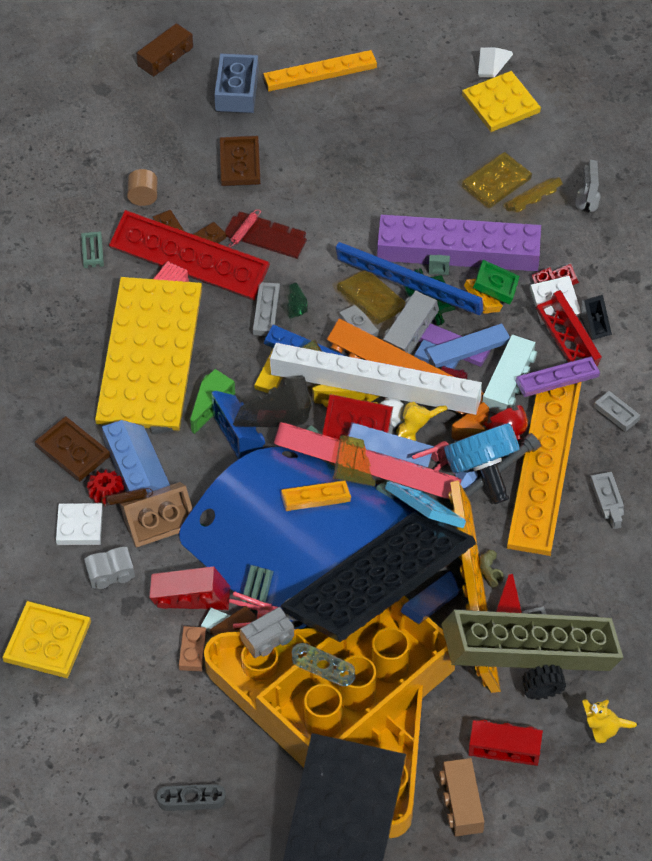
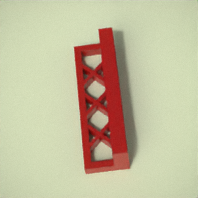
M561 290L554 292L551 300L536 306L537 312L568 363L575 361L577 356L583 359L592 357L596 366L599 365L602 356ZM552 306L556 312L555 317L547 315L543 309ZM555 323L564 325L566 328L565 334L556 331L554 328ZM565 340L575 343V351L565 346Z

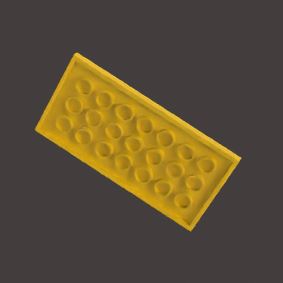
M129 277L120 278L95 418L96 424L108 425L124 420L142 425L144 428L159 426L180 431L201 300L202 283Z

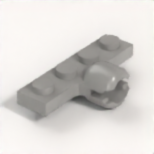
M590 160L589 165L584 167V185L577 192L575 205L578 209L583 210L587 201L590 204V212H594L599 207L601 195L597 191L599 186L598 161Z

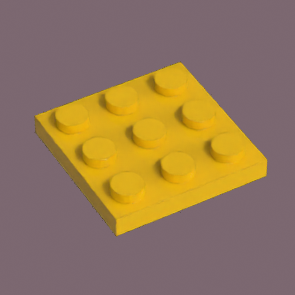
M512 71L462 90V96L490 132L538 114L541 110L540 105Z
M27 601L3 655V661L68 679L91 624V618Z

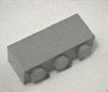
M415 291L412 296L407 298L402 312L396 315L392 327L385 331L383 341L411 354L439 311L437 300Z

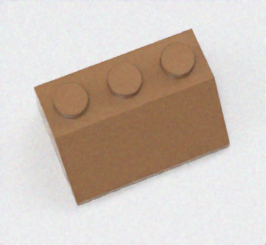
M181 482L155 490L153 494L149 492L146 498L119 503L125 524L136 548L178 534L185 519L193 510L186 485Z

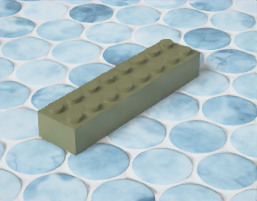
M453 610L442 623L452 665L536 668L538 666L541 668L544 665H548V667L550 665H558L565 670L611 671L624 658L612 618Z

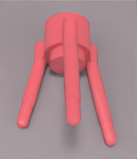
M443 441L431 449L413 455L412 459L432 453L431 458L435 462H440L433 470L439 471L444 465L448 464L444 447L449 444Z
M233 592V596L250 603L229 599V603L242 607L247 606L249 609L258 611L257 619L278 608L272 606V604L261 602L237 592ZM251 622L233 624V627L242 628Z

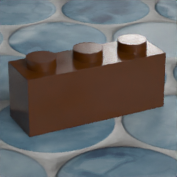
M174 24L136 53L138 67L151 76H156L193 48L192 33L179 24Z

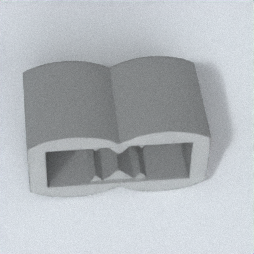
M127 547L115 548L106 553H96L84 558L92 588L104 589L112 583H126L135 577Z

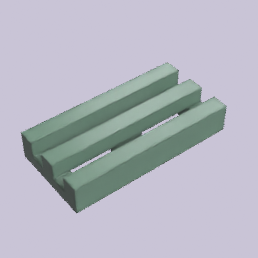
M101 231L81 233L84 268H88V265L96 267V264H100V267L104 266ZM90 237L91 259L87 260L86 238ZM94 237H98L99 259H95Z
M251 565L243 595L257 600L263 573H266L259 601L266 603L274 571ZM250 609L252 612L258 613V611Z

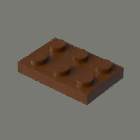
M258 136L220 137L221 186L261 184Z
M66 416L35 441V446L79 482L111 456L108 449Z

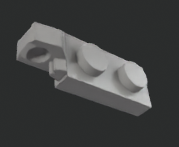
M612 472L591 475L590 481L602 515L605 519L609 518L613 529L621 528L624 504Z

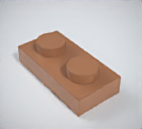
M183 627L179 670L202 671L207 633L205 627Z

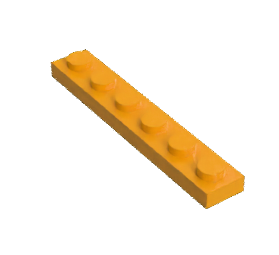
M372 50L263 73V79L269 92L377 68V62Z

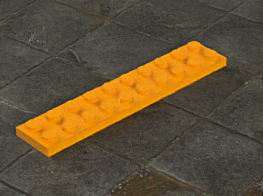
M582 382L536 394L529 434L532 433L539 440L541 447L535 452H526L524 455L507 549L551 556Z
M457 480L450 482L452 491L449 492L451 504H454V510L451 511L464 518L466 523L464 528L457 527L455 529L473 536L476 542L466 553L459 556L463 562V565L460 566L461 575L466 581V584L463 585V591L469 601V604H466V610L488 611L471 502L461 483ZM475 666L478 677L481 676L484 687H488L491 693L501 692L497 667Z

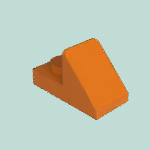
M483 402L479 405L476 415L468 413L452 425L451 437L454 440H462L484 432L485 428L483 425L489 419V407Z

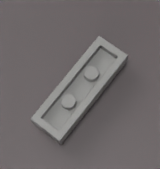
M261 282L259 285L253 335L267 336L272 325H275L280 293L279 283Z

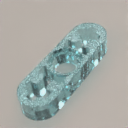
M299 643L293 647L292 661L296 666L340 686H348L354 682L355 668L351 663L306 643ZM303 652L306 653V656H303L302 658L298 657V654L302 655ZM321 660H326L330 663V666L326 669H320L317 663ZM348 671V675H345L344 677L340 676V673Z

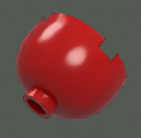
M518 405L519 410L515 411L511 407L490 418L491 423L484 422L486 430L510 423L517 441H520V436L525 433L528 426V419L523 406Z

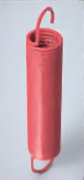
M250 213L231 238L234 244H238L258 219L257 216L259 214Z

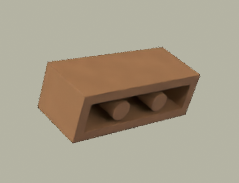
M472 758L444 762L443 771H439L441 786L445 785L446 787L443 797L445 807L449 806L451 813L447 814L449 828L454 829L455 837L483 833L484 817Z

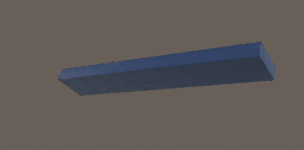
M449 571L405 603L401 612L417 624H420L461 593L466 582Z

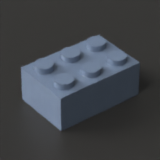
M220 54L215 88L216 111L254 113L259 74L258 55Z

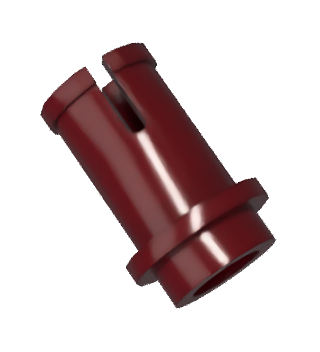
M443 366L441 369L456 378L467 379L468 373L464 372V369L459 371Z

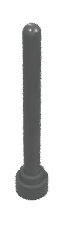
M532 433L523 438L524 441L521 443L519 451L511 453L497 464L500 473L526 452H535L541 447L539 440ZM483 476L464 490L468 498L486 484Z

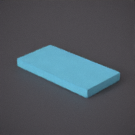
M387 482L386 490L426 517L464 528L466 523L464 518L423 491L394 482Z

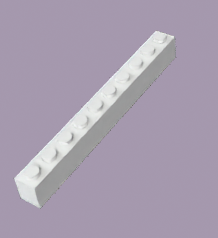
M280 343L275 344L270 357L271 375L434 407L447 406L449 410L475 415L481 401L482 382Z

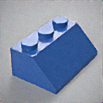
M219 391L211 392L213 417L238 460L253 451L263 449L265 439L262 433L256 431L253 418L247 416L244 403L239 402L236 395Z

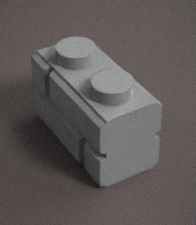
M280 607L240 628L241 641L254 658L260 655L267 656L272 652L273 648L280 644H288L294 637V626Z

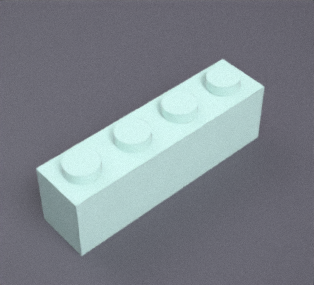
M515 335L511 336L483 395L482 403L484 402L489 407L490 412L497 414L508 408H514L516 402L515 395L521 392L515 380L517 376L530 372L529 365L535 362L537 356L535 342Z

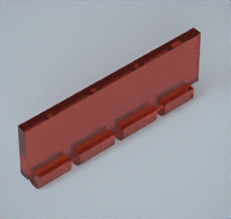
M239 211L237 217L233 216L225 231L226 237L232 238L250 214ZM258 217L241 239V242L298 259L307 241L305 231L292 228L290 233H288L289 226L276 222L273 223L271 228V221Z

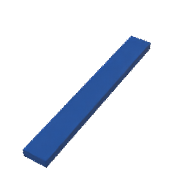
M341 242L336 246L337 259L476 315H481L483 312V299L479 296Z

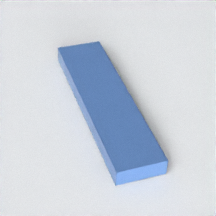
M499 324L428 348L426 354L433 366L438 368L506 345L510 340V336L503 324Z
M351 422L345 442L428 467L432 453L417 459H412V456L434 447Z

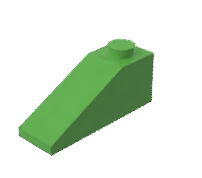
M216 369L207 374L201 382L190 419L191 431L194 434L213 417L211 392L219 391L235 395V381Z

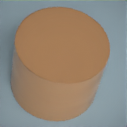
M139 169L129 174L127 197L131 203L138 206H147L156 201L158 178L155 173L150 170Z

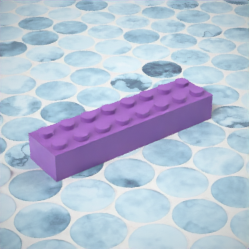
M381 215L377 257L389 262L429 264L430 255L450 256L449 266L480 267L482 260H485L503 269L538 271L541 225Z

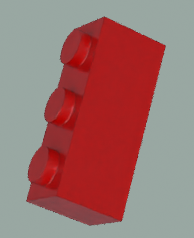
M473 720L468 756L538 766L543 730L530 726L524 728L509 723L497 724L491 723L488 720Z

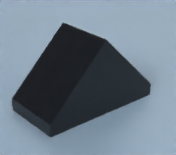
M603 295L582 300L580 319L590 338L595 340L612 335Z

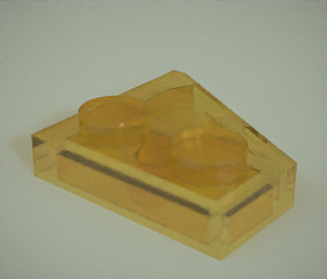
M344 435L340 436L333 479L371 487L375 486V479H372L369 468L371 465L365 453L366 448L363 439Z

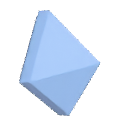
M463 471L455 474L456 477L462 479L461 485L464 490L478 480L477 471Z

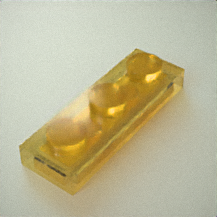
M560 177L549 178L504 203L507 211H515L516 213L526 209L527 204H534L542 200L541 196L555 193L557 187L563 185Z

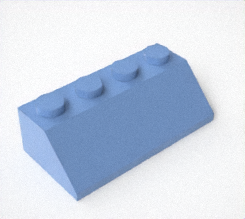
M124 420L102 426L104 443L110 451V457L118 475L122 478L125 492L142 488H150L152 491L170 486L144 426Z

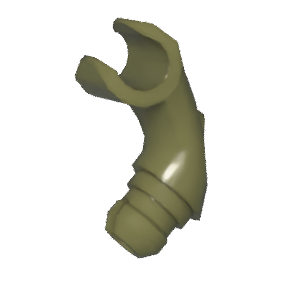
M488 550L486 553L481 554L480 569L490 587L495 588L498 586L497 580L503 581L504 577L501 570H493L491 568L497 553L494 550Z

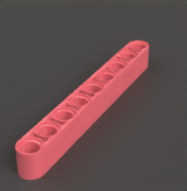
M283 422L279 423L274 440L276 445L446 499H450L449 492L452 491L450 482L459 480L461 483L462 480L440 471L353 446L344 441Z

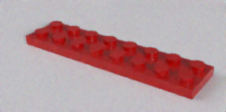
M127 210L124 211L109 244L112 249L161 267L169 261L180 268L186 269L188 277L251 300H255L259 285L263 282L270 263L263 259Z

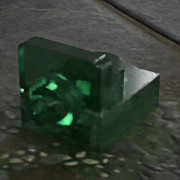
M293 283L289 285L290 294L287 296L290 303L287 304V313L291 319L308 312L307 298L298 284Z

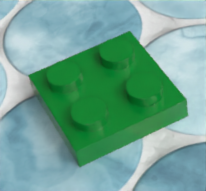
M482 260L473 288L501 302L511 304L520 276Z

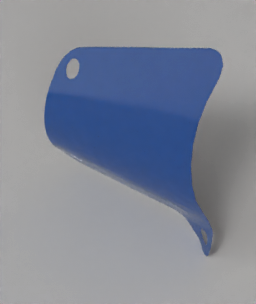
M270 447L253 451L229 466L206 490L180 528L179 537L181 544L206 567L214 566L234 592L244 594L251 565L274 571L266 603L281 608V604L287 599L299 593L417 510L399 498L391 499L376 490L378 484L314 456L285 447ZM282 452H294L298 455V457L288 458L284 456ZM345 480L351 495V501L346 503L286 511L281 497V490ZM206 509H213L215 512L214 521L207 527L200 524L201 514ZM263 573L257 600L260 598L266 573ZM303 623L295 629H303L308 625Z

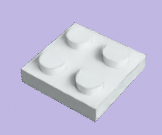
M570 276L530 286L535 307L551 300L553 293L561 290L576 316L581 315ZM552 306L543 309L547 315L555 317L556 312ZM538 313L541 325H544L545 323Z
M102 503L59 504L56 533L57 545H101Z

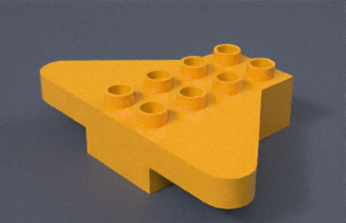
M403 596L398 602L392 604L381 614L367 622L365 626L359 628L341 642L313 628L294 629V637L288 644L276 646L267 656L260 655L254 658L241 641L240 632L220 633L212 637L204 650L206 673L209 678L303 768L312 733L407 754L389 839L406 833L411 826L413 818L422 698L455 671V665L451 664L443 629L429 617L422 623L417 624L404 615L401 609L409 600Z

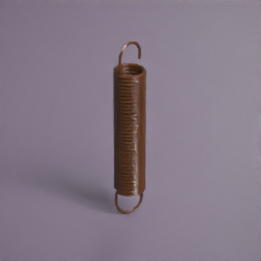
M150 488L104 496L103 498L107 497L108 502L105 506L146 498V489Z

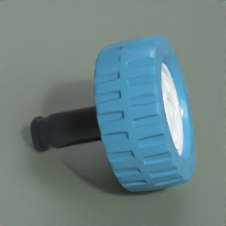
M510 423L489 429L444 447L447 461L454 474L472 468L474 471L481 470L488 492L493 499V504L509 500V495L507 496L506 487L497 463L502 461L501 457L517 452L520 449Z

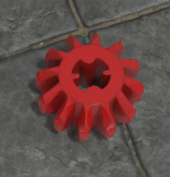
M105 469L104 473H100L97 470L96 476L90 475L87 490L89 491L90 499H94L95 503H101V499L104 496L124 493L122 478L117 476L115 470L111 473H108L107 469ZM107 497L102 500L105 505L107 504Z

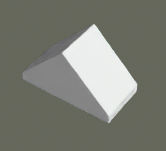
M481 48L479 77H495L513 55L512 51L500 48Z

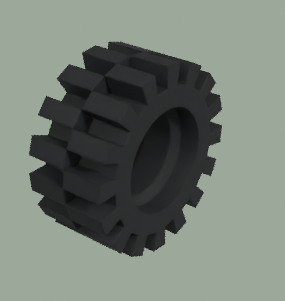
M544 665L541 668L538 666L535 670L530 669L529 672H525L522 676L525 695L532 700L535 698L536 700H541V698L548 699L549 696L554 697L556 696L555 694H561L566 687L562 668L558 665H550L549 667Z

